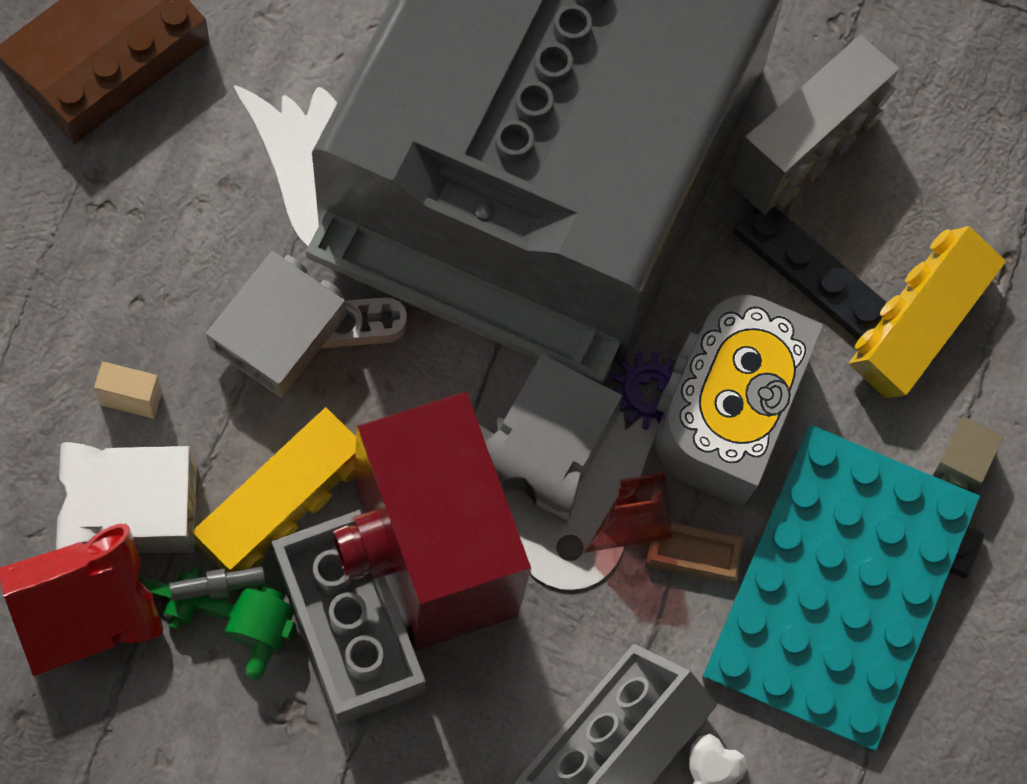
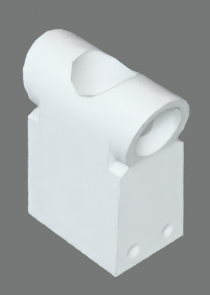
M61 443L59 482L65 488L67 495L57 517L56 550L79 542L86 544L100 531L112 525L122 523L130 527L138 553H194L195 541L192 531L195 529L197 464L190 447L106 448L102 451L79 443Z

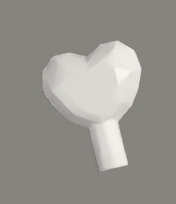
M712 734L698 736L691 744L689 769L694 780L693 784H736L743 779L748 768L743 754L736 750L724 749L720 740Z

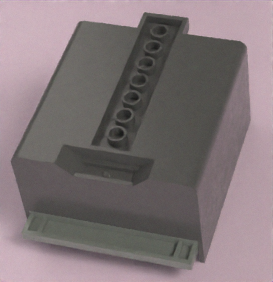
M392 0L312 150L319 227L306 250V258L535 360H538L541 354H544L603 385L617 353V362L627 361L762 76L783 0Z

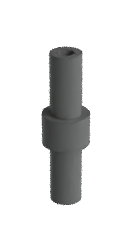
M262 567L225 573V569L206 572V577L169 583L172 601L210 595V599L229 596V591L265 585Z

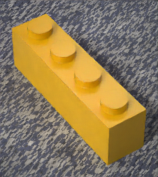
M970 226L952 231L947 229L935 238L930 246V249L933 251L925 262L919 263L910 271L905 279V282L908 284L900 295L893 297L885 304L880 312V315L883 317L874 329L864 333L855 344L857 352L848 364L885 399L906 396L1006 263V260Z
M325 407L192 531L195 544L220 569H225V573L259 567L265 559L263 553L272 546V541L294 534L298 529L296 522L308 511L312 514L319 511L331 498L332 494L329 491L341 480L347 483L355 477L356 436Z

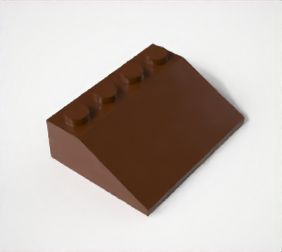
M59 0L0 44V63L73 144H76L200 50L210 40L206 18L189 0Z

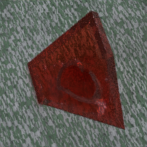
M666 473L621 479V488L618 489L619 495L584 553L672 539L673 531Z

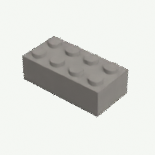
M860 34L744 138L726 181L764 215L777 204L782 208L785 207L799 192L800 187L798 185L806 178L810 182L815 180L828 165L826 159L834 152L838 156L842 155L855 141V133L863 127L865 130H869L877 123L884 113V110L880 107L895 92L896 88L892 86V83L900 68Z
M360 510L272 541L275 559L292 605L295 608V613L337 726L425 694L426 692L425 678L386 577L372 581L367 573L362 578L348 580L341 566L332 532L346 525L352 526V517L360 515Z

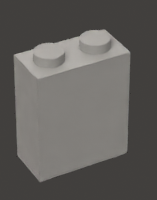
M271 251L206 332L209 349L282 399L346 317L345 300L342 299L344 297L343 293L335 285L326 280H322L319 283L306 274L307 269L297 259L290 255H286L283 258L274 251Z

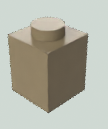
M963 416L956 426L932 476L975 493L983 482L1004 436Z

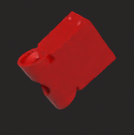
M119 523L112 525L97 533L86 544L79 542L0 567V582L3 596L33 677L113 648L118 642L139 643L152 640L163 633L164 626L154 597L138 581L141 559L130 527L127 524Z

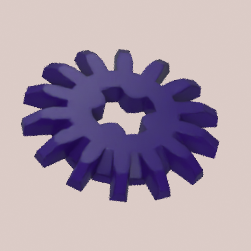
M652 352L651 362L644 363L641 353L635 354L636 366L632 367L627 361L620 364L627 373L625 377L616 373L612 376V380L622 385L621 389H611L623 397L624 401L621 402L620 411L627 408L631 410L626 422L631 424L640 415L643 417L642 429L646 430L649 429L650 418H656L659 425L663 412L656 410L660 398L653 397L650 403L642 400L643 392L637 390L638 385H647L650 380H655L658 382L657 390L663 392L672 375L670 368L675 360L669 357L664 366L658 364L659 353Z

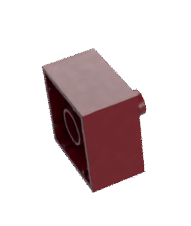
M467 391L358 425L356 431L354 483L365 513L352 517V526L346 525L332 532L337 554L346 578L348 580L364 577V574L367 573L372 581L385 576L388 577L414 651L518 617L531 572V565Z

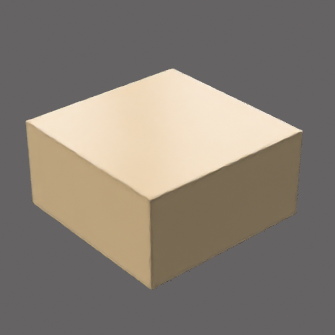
M102 361L94 385L100 406L155 419L162 397L158 376Z

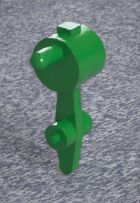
M192 567L190 573L180 572L177 582L201 578L203 571ZM141 577L139 581L151 592L154 598L168 602L163 616L170 620L168 627L179 631L181 625L190 626L196 612L227 620L228 624L224 635L237 644L253 650L246 667V676L253 681L260 680L263 677L271 655L279 654L284 641L292 642L297 629V625L292 621L295 608L283 601V594L268 587L259 586L257 590L241 589L236 604H229L217 599H210L208 596L172 601L169 584Z

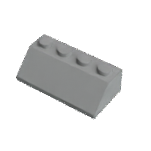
M633 644L515 781V784H652L696 730L702 726L706 718L717 707V704L690 670Z

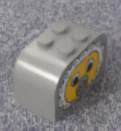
M752 295L730 297L716 305L706 318L699 334L690 331L677 357L670 380L656 407V410L663 412V416L655 435V450L661 466L668 475L688 487L742 509L759 485L823 324L766 299Z

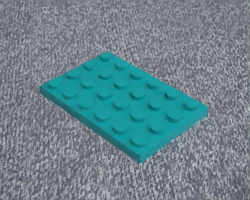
M809 424L702 678L875 752L980 496Z

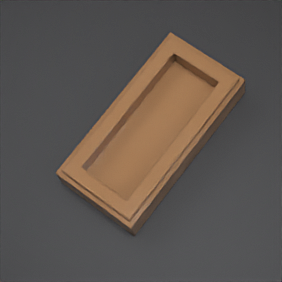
M655 519L645 566L735 585L745 537Z

